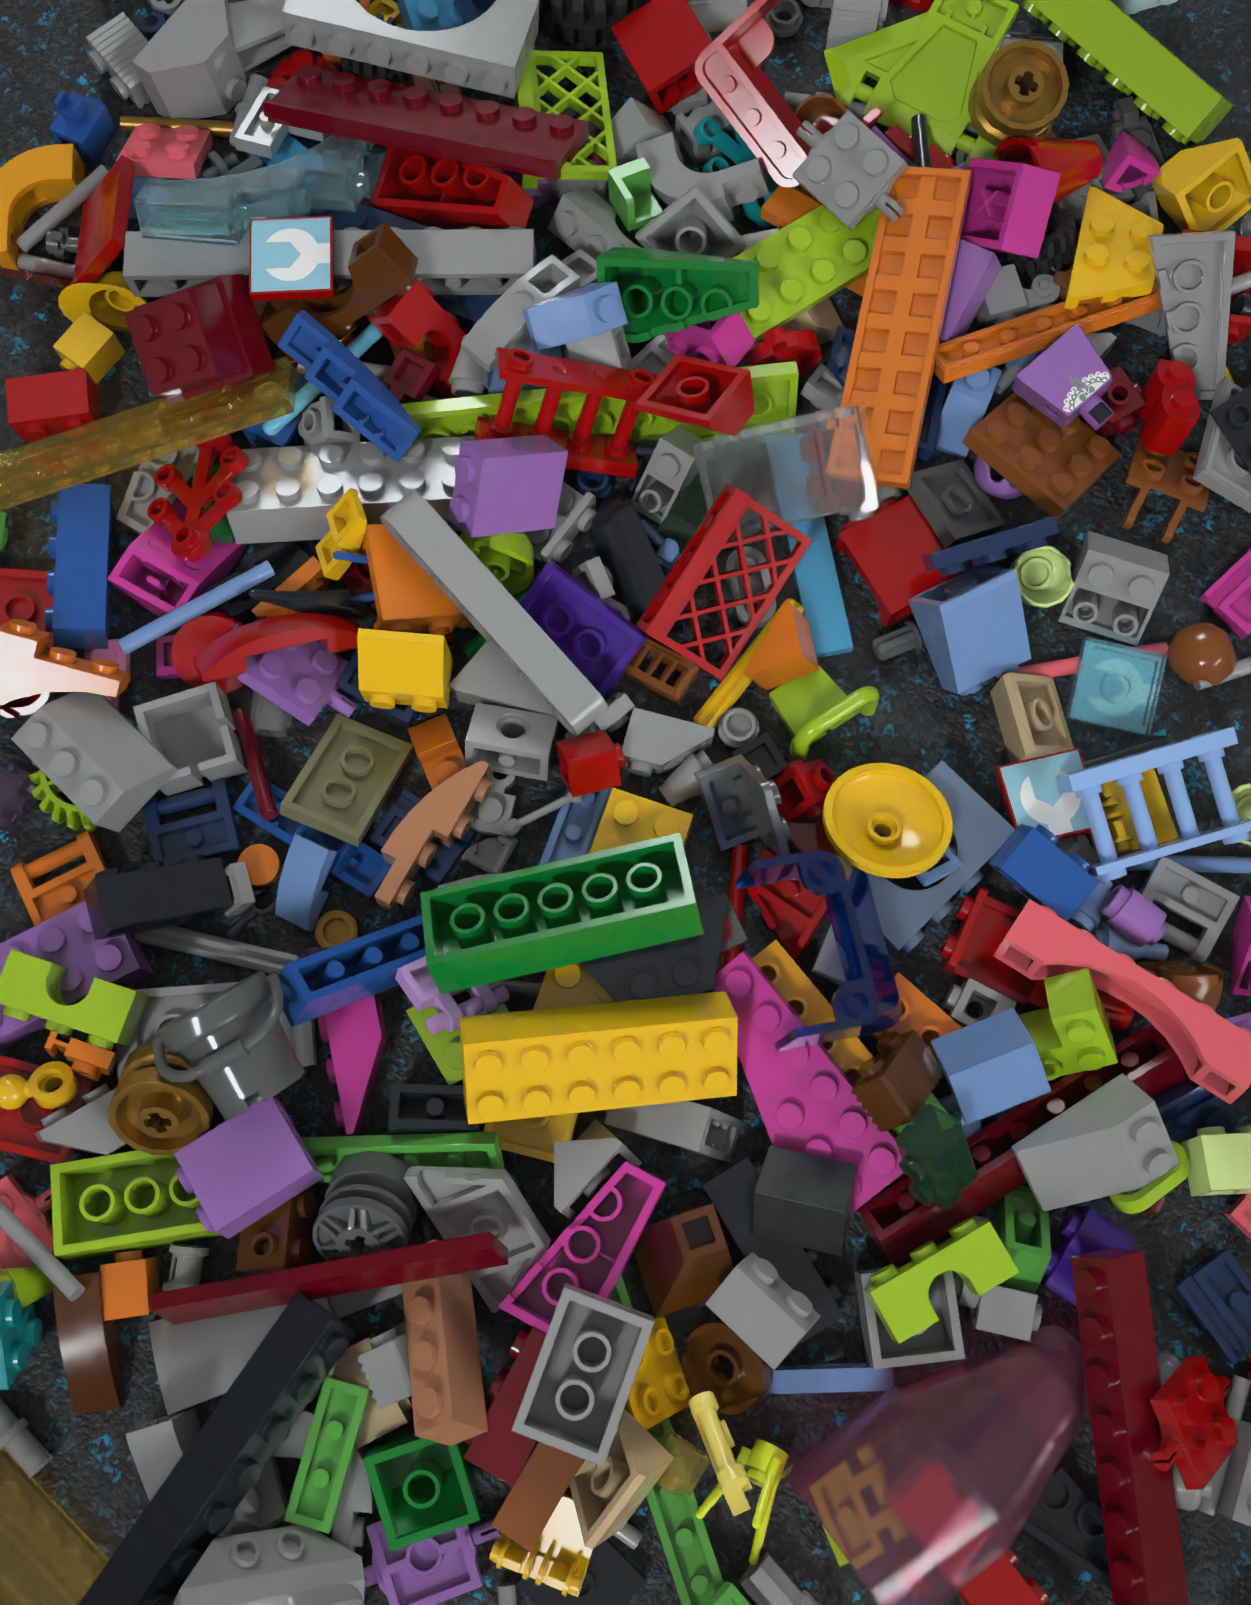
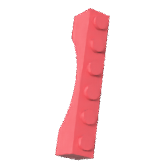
M1031 899L1028 900L993 955L995 958L1031 980H1044V978L1088 968L1096 989L1102 990L1128 1004L1147 1018L1166 1038L1180 1058L1190 1080L1228 1104H1232L1249 1088L1251 1084L1250 1030L1229 1022L1216 1014L1215 1010L1209 1005L1197 1002L1177 990L1170 981L1156 977L1138 966L1129 956L1117 953L1099 942L1090 932L1078 929L1058 917L1051 908L1039 905Z

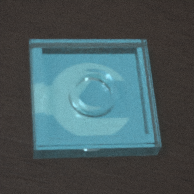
M1091 637L1083 638L1065 719L1139 736H1150L1168 655Z

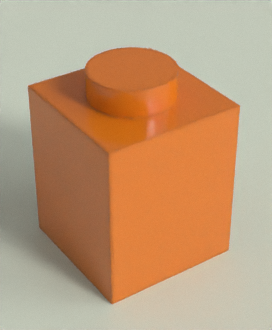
M142 1250L115 1253L114 1263L100 1265L104 1321L154 1313L151 1311L152 1295L160 1292L158 1256L143 1258Z

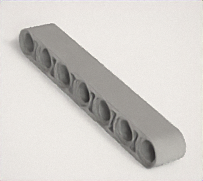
M411 490L380 517L383 525L570 733L578 736L608 709L606 701L595 687L416 490Z

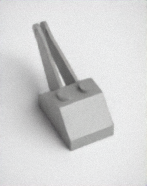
M185 0L131 61L157 113L165 118L202 119L227 114L244 97L249 82L248 70L292 46L286 44L282 10L287 0H248L229 3L228 0Z

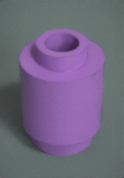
M1122 884L1116 886L1099 907V911L1105 915V922L1137 947H1141L1146 943L1150 946L1154 945L1161 939L1168 927L1164 923L1167 916L1164 911L1134 888L1127 889Z

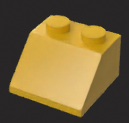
M358 628L359 691L364 700L370 702V706L379 709H393L395 704L412 705L411 709L424 713H434L437 711V708L448 709L449 684L452 679L454 661L445 636Z

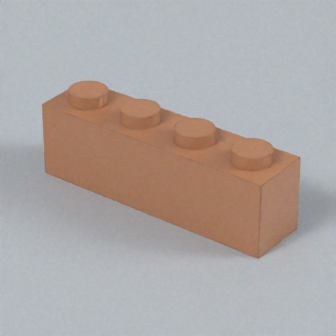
M433 1239V1240H431V1241H429V1242H427V1243L435 1242V1241H439V1240ZM466 1272L403 1283L402 1291L415 1436L452 1446L487 1432L488 1425L471 1280Z

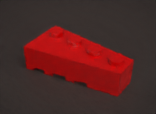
M388 146L370 205L376 209L428 227H439L443 230L465 229L467 227L505 229L511 226L525 229L534 200L510 176L488 167Z

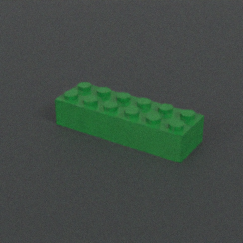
M681 833L420 893L426 963L440 994L704 934Z

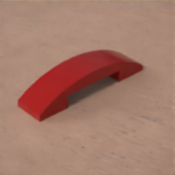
M295 613L273 616L246 624L219 637L194 656L193 663L203 682L246 673L243 659L246 656L318 640L329 654L358 648L357 634L358 628L361 627L356 621L330 614Z

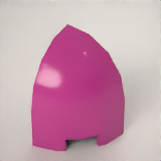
M1122 130L1106 158L1102 170V182L1106 189L1123 192L1124 189L1134 188L1141 184L1144 186L1150 184L1161 173L1155 156L1134 137Z

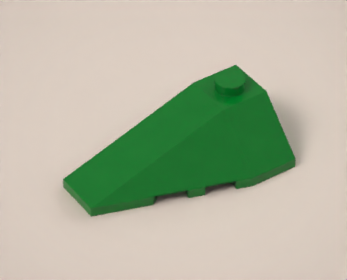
M613 247L596 257L597 283L617 282L628 322V324L623 325L627 343L644 342L672 331L677 332L692 325L709 320L713 321L759 306V262L650 248Z

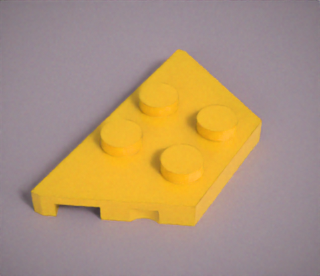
M1089 186L1064 308H1077L1080 300L1099 297L1101 303L1117 301L1121 297L1133 298L1151 294L1155 281V271L1148 235L1163 234L1164 224L1102 190Z

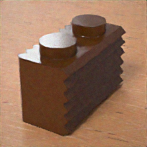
M914 1029L903 1034L894 1031L885 1035L876 1044V1048L879 1051L876 1056L865 1061L858 1069L861 1077L853 1086L851 1093L857 1095L856 1101L862 1103V1108L867 1110L868 1116L873 1117L872 1123L877 1124V1130L881 1132L902 1126L916 1119L915 1116L919 1114L918 1111L922 1109L921 1106L925 1104V1101L929 1098L928 1096L932 1093L931 1091L935 1089V1085L938 1084V1081L944 1074L941 1066Z

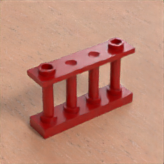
M497 347L495 357L499 379L506 381L495 418L477 417L474 428L475 440L546 435L568 451L565 468L635 478L639 464L634 443L629 440L639 414L635 403L658 377L657 374H651L643 369L628 370L531 353L522 348L507 349ZM523 383L546 387L536 423L533 425L511 422ZM563 390L586 393L575 430L573 431L551 428ZM603 396L626 400L614 436L612 437L591 434Z

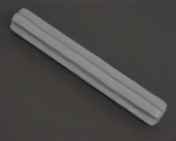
M176 926L133 934L134 939L141 943L270 974L277 973L280 975L286 964L300 959L293 954Z

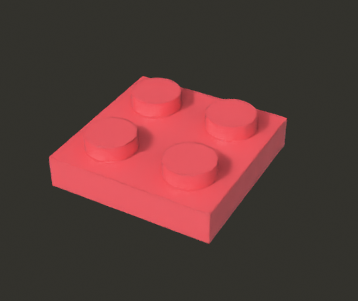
M155 123L141 124L135 126L116 161L121 155L134 161V177L197 179L207 159V154L210 153L213 147L211 130L198 129L194 125L160 128Z

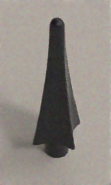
M253 589L249 592V597L254 600L274 604L300 613L330 614L361 620L365 614V603L349 601L350 589L327 591Z

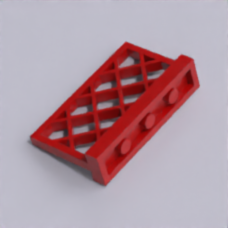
M729 484L724 485L636 624L643 632L721 681L813 541L750 498L751 496L738 487ZM749 508L760 516L762 533L741 537L739 521ZM768 521L779 529L770 531ZM733 532L734 540L727 541ZM788 534L798 541L789 556L779 559L774 558L771 537ZM764 539L767 562L747 566L743 544ZM736 546L739 568L719 573L716 557L722 549ZM782 565L777 573L776 566ZM710 568L712 575L705 576ZM769 568L771 584L765 592L752 595L748 573ZM741 575L745 597L724 602L720 580ZM713 582L717 604L696 609L693 596L695 590L699 585ZM760 600V601L758 602L757 606H756L755 609H754V603H753V602ZM688 603L689 611L682 612ZM746 604L748 620L743 627L729 630L726 608ZM719 611L722 632L701 637L697 616ZM691 618L695 639L677 643L667 636L676 621ZM737 636V637L735 638V640L733 641V643H732V642H731V637ZM724 639L726 654L719 665L715 667L706 661L703 644ZM696 646L698 655L687 648Z

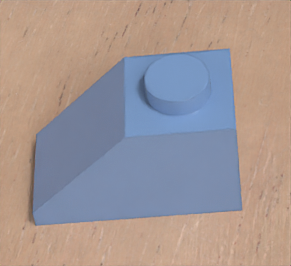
M617 282L590 283L522 309L534 351L595 337L628 324Z
M992 367L954 380L940 415L934 445L935 449L965 460L969 448L962 441L968 432L983 419L1002 370Z

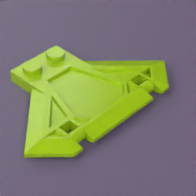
M934 0L929 11L824 50L836 99L847 108L850 107L855 98L867 103L862 113L863 116L869 113L875 106H882L887 113L876 122L889 129L897 124L906 135L912 136V117L917 114H923L927 118L929 146L934 143L942 153H946L950 157L956 148L969 154L965 161L968 166L970 165L971 158L997 160L998 155L993 156L997 148L996 146L981 138L980 135L976 140L965 134L968 126L975 129L971 123L968 102L972 86L991 56L999 50L1004 37L1019 12V4L1010 0ZM867 76L878 81L875 89L864 84Z

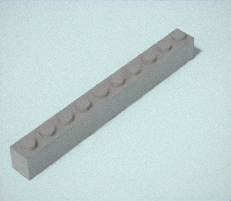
M511 226L505 229L467 227L465 229L443 230L439 227H427L424 230H402L397 227H390L418 258L414 278L427 285L434 295H502L518 279L536 266L534 229ZM355 227L335 230V292H339L352 284L348 263L353 245L372 230H362ZM146 228L141 231H126L123 277L134 297H165L220 275L243 273L249 288L250 231H241L235 228H225L221 231H200L194 228H186L181 231H159L152 228Z

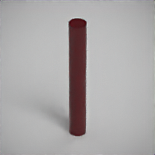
M238 708L232 712L261 818L263 820H271L278 816V811L250 714L247 708Z

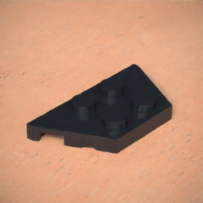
M724 893L697 901L704 932L703 935L589 960L580 964L615 1002L700 994L712 991L728 903L727 894Z

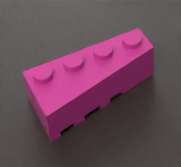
M625 1161L498 1307L547 1334L565 1283L609 1299L668 1183L629 1161Z

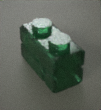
M924 1104L912 1118L913 1125L907 1124L895 1139L902 1158L899 1162V1167L909 1177L911 1185L908 1187V1190L916 1200L925 1206L934 1204L942 1210H950L961 1197L960 1190H966L978 1174L960 1120L931 1104Z

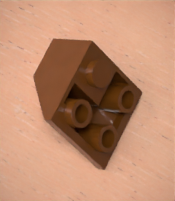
M711 1202L648 1223L633 1250L655 1318L709 1300L734 1269L714 1205Z

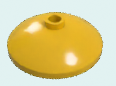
M870 763L854 767L843 773L832 784L823 805V825L834 849L851 865L875 876L906 878L921 874L937 864L951 841L953 820L945 798L928 779L903 766L890 763ZM876 832H880L884 834L886 837H881L877 835Z

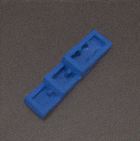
M305 310L297 313L277 346L308 370L304 378L335 402L331 408L333 412L398 463L422 431L392 393L345 345Z
M251 781L232 806V809L289 847L294 835L300 834L337 851L329 873L377 902L374 896L392 866L384 860L382 854L362 842L357 847L280 815V804L287 792L271 782L269 783L278 816L271 820H263Z

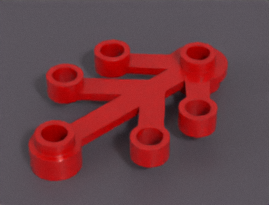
M210 421L200 424L194 432L195 444L200 451L192 489L183 481V474L172 464L161 466L154 477L155 482L166 492H172L188 508L185 523L176 516V508L163 497L155 499L147 509L148 517L159 526H165L173 535L171 543L172 553L180 560H188L189 562H197L208 554L212 546V538L209 535V531L229 509L236 507L241 501L242 491L231 480L243 472L249 463L248 456L239 447L231 446V435L220 424ZM220 458L219 462L222 468L211 479L214 460ZM214 499L216 503L204 514L205 508Z

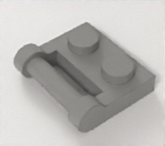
M1165 856L1157 858L1139 891L1149 901H1154L1204 928L1200 936L1195 938L1164 921L1168 927L1161 939L1189 953L1188 958L1197 963H1203L1207 959L1240 899V896Z

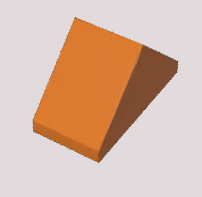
M786 601L783 603L743 672L758 686L767 691L819 670L809 621L791 603Z

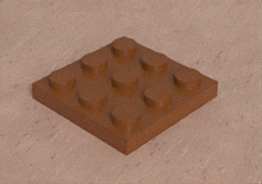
M1015 392L973 427L962 441L964 445L1052 517L1055 516L1056 520L1121 455L1118 450L1111 446L1107 439L1091 430L1079 417L1066 427H1060Z

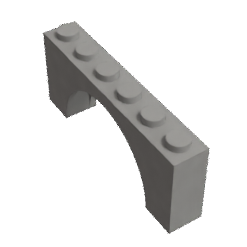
M287 0L282 10L286 44L515 99L538 33L539 0H496L485 13L475 20L455 28L439 31H416L393 26L374 17L356 0Z

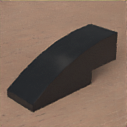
M319 541L277 542L242 560L239 571L206 587V592L266 560L272 566L275 575L207 612L227 614L229 618L237 622L239 620L244 625L251 623L257 619L251 610L261 601L250 598V590H275L312 556L319 561L315 548Z

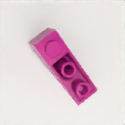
M376 994L318 1017L322 1041H329L332 1055L331 1059L326 1060L328 1078L331 1085L337 1084L340 1098L339 1102L334 1103L335 1117L338 1127H345L346 1135L354 1136L361 1132L388 1041L381 1000Z

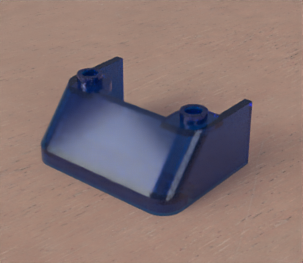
M825 850L754 860L737 878L736 884L738 889L800 879L802 885L809 892L825 897L846 983L838 987L832 997L835 1021L794 1029L775 1042L776 1051L883 1032L894 1026L901 1017L902 1005L867 873L853 866L846 858Z

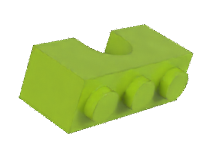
M10 950L0 975V1004L5 1005L2 1014L26 1022L30 1021L32 1015L46 1019L45 1029L71 1036L73 1029L88 1033L86 1042L104 1049L112 1050L115 1043L130 1046L149 995L94 977L86 997L77 1004L68 1005L61 994V983L67 967L19 951Z
M973 1217L968 1218L949 1230L952 1237L938 1246L932 1240L913 1250L909 1254L912 1258L911 1262L899 1269H896L894 1264H890L870 1276L873 1284L863 1290L893 1341L900 1344L939 1321L929 1300L930 1285L939 1274L946 1271L956 1272L963 1279L970 1293L981 1296L1019 1273L1015 1263L989 1221L980 1220L976 1223Z

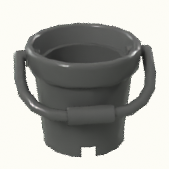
M262 971L253 974L159 1029L157 1032L158 1038L153 1041L155 1065L160 1076L171 1082H190L198 1079L216 1104L225 1121L249 1111V1106L261 1100L265 1102L300 1079L305 1070L296 1057L279 1020L283 1011L284 1000L279 975L272 973L266 976ZM165 1047L171 1053L178 1052L190 1069L176 1071L170 1068L166 1060Z

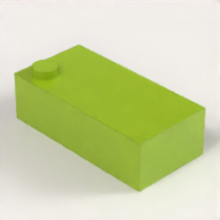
M136 1150L50 1165L54 1256L73 1261L221 1235L215 1232V1230L209 1233L201 1223L196 1209L201 1204L195 1193L189 1194L180 1183L175 1171L181 1166L175 1155H152Z

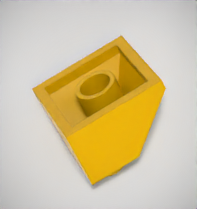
M1239 138L1181 150L1160 167L1161 173L1151 182L1160 205L1180 230L1224 231L1251 209V163L1244 144Z

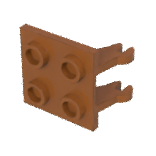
M1139 434L1135 441L1125 482L1137 487V490L1123 518L1124 522L1121 527L1130 530L1150 489L1177 499L1163 528L1162 537L1159 542L1169 544L1187 507L1204 512L1210 489L1192 479L1199 453L1185 452L1179 449L1175 456L1147 451Z

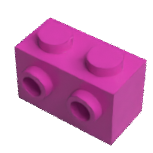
M740 313L713 321H705L677 332L672 331L664 334L668 341L666 345L675 356L679 354L736 367L755 342Z

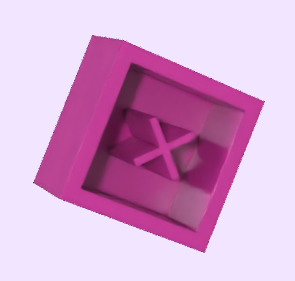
M971 158L968 170H971L972 182L960 239L986 250L1038 259L1061 173L1024 163Z

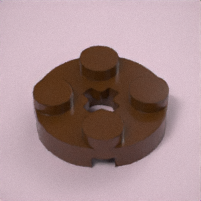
M720 1318L704 1323L689 1336L688 1340L690 1341L687 1352L683 1353L682 1370L685 1381L694 1396L705 1391L713 1392L719 1405L717 1412L732 1415L746 1411L762 1398L765 1391L773 1383L774 1376L771 1367ZM723 1355L728 1357L733 1363L734 1376L732 1377L728 1370L721 1371L718 1363L723 1360Z

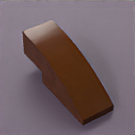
M101 1272L73 1275L85 1287L83 1294L74 1301H70L53 1284L60 1351L75 1414L123 1408L118 1320L104 1321Z

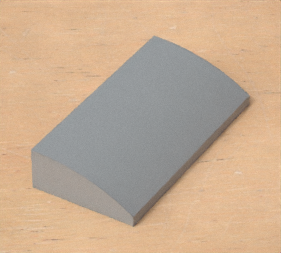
M317 1259L309 1262L308 1265L321 1263V1261ZM328 1297L313 1300L337 1317ZM288 1304L175 1325L164 1318L149 1323L153 1356L167 1414H173L227 1393Z

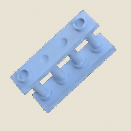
M1234 727L1213 730L1056 777L1060 793L1075 792L1077 799L1082 798L1100 862L1091 864L1092 868L1088 872L1091 876H1100L1101 881H1109L1126 876V868L1221 839L1224 845L1250 838L1248 831H1251V819L1240 820L1221 758L1225 756L1224 747L1238 744ZM1194 756L1198 757L1199 762H1204L1222 821V826L1201 832L1198 830L1181 773V769L1184 768L1183 760ZM1157 768L1158 774L1164 775L1182 836L1181 838L1158 844L1140 781L1144 780L1142 772ZM1116 780L1118 787H1123L1141 850L1117 856L1099 793L1103 792L1101 784Z

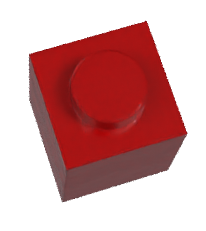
M605 729L556 741L561 778L572 798L621 786L619 769L625 767L623 751L619 743L613 744Z

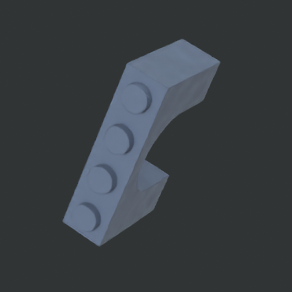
M943 760L925 778L941 792L950 808L953 832L949 845L961 861V869L945 876L941 883L924 890H908L894 885L884 877L866 873L843 858L821 881L839 893L836 901L892 956L901 948L909 953L926 936L920 929L931 918L938 923L951 911L955 905L949 899L960 888L967 894L984 877L979 869L989 859L991 860L1016 830Z

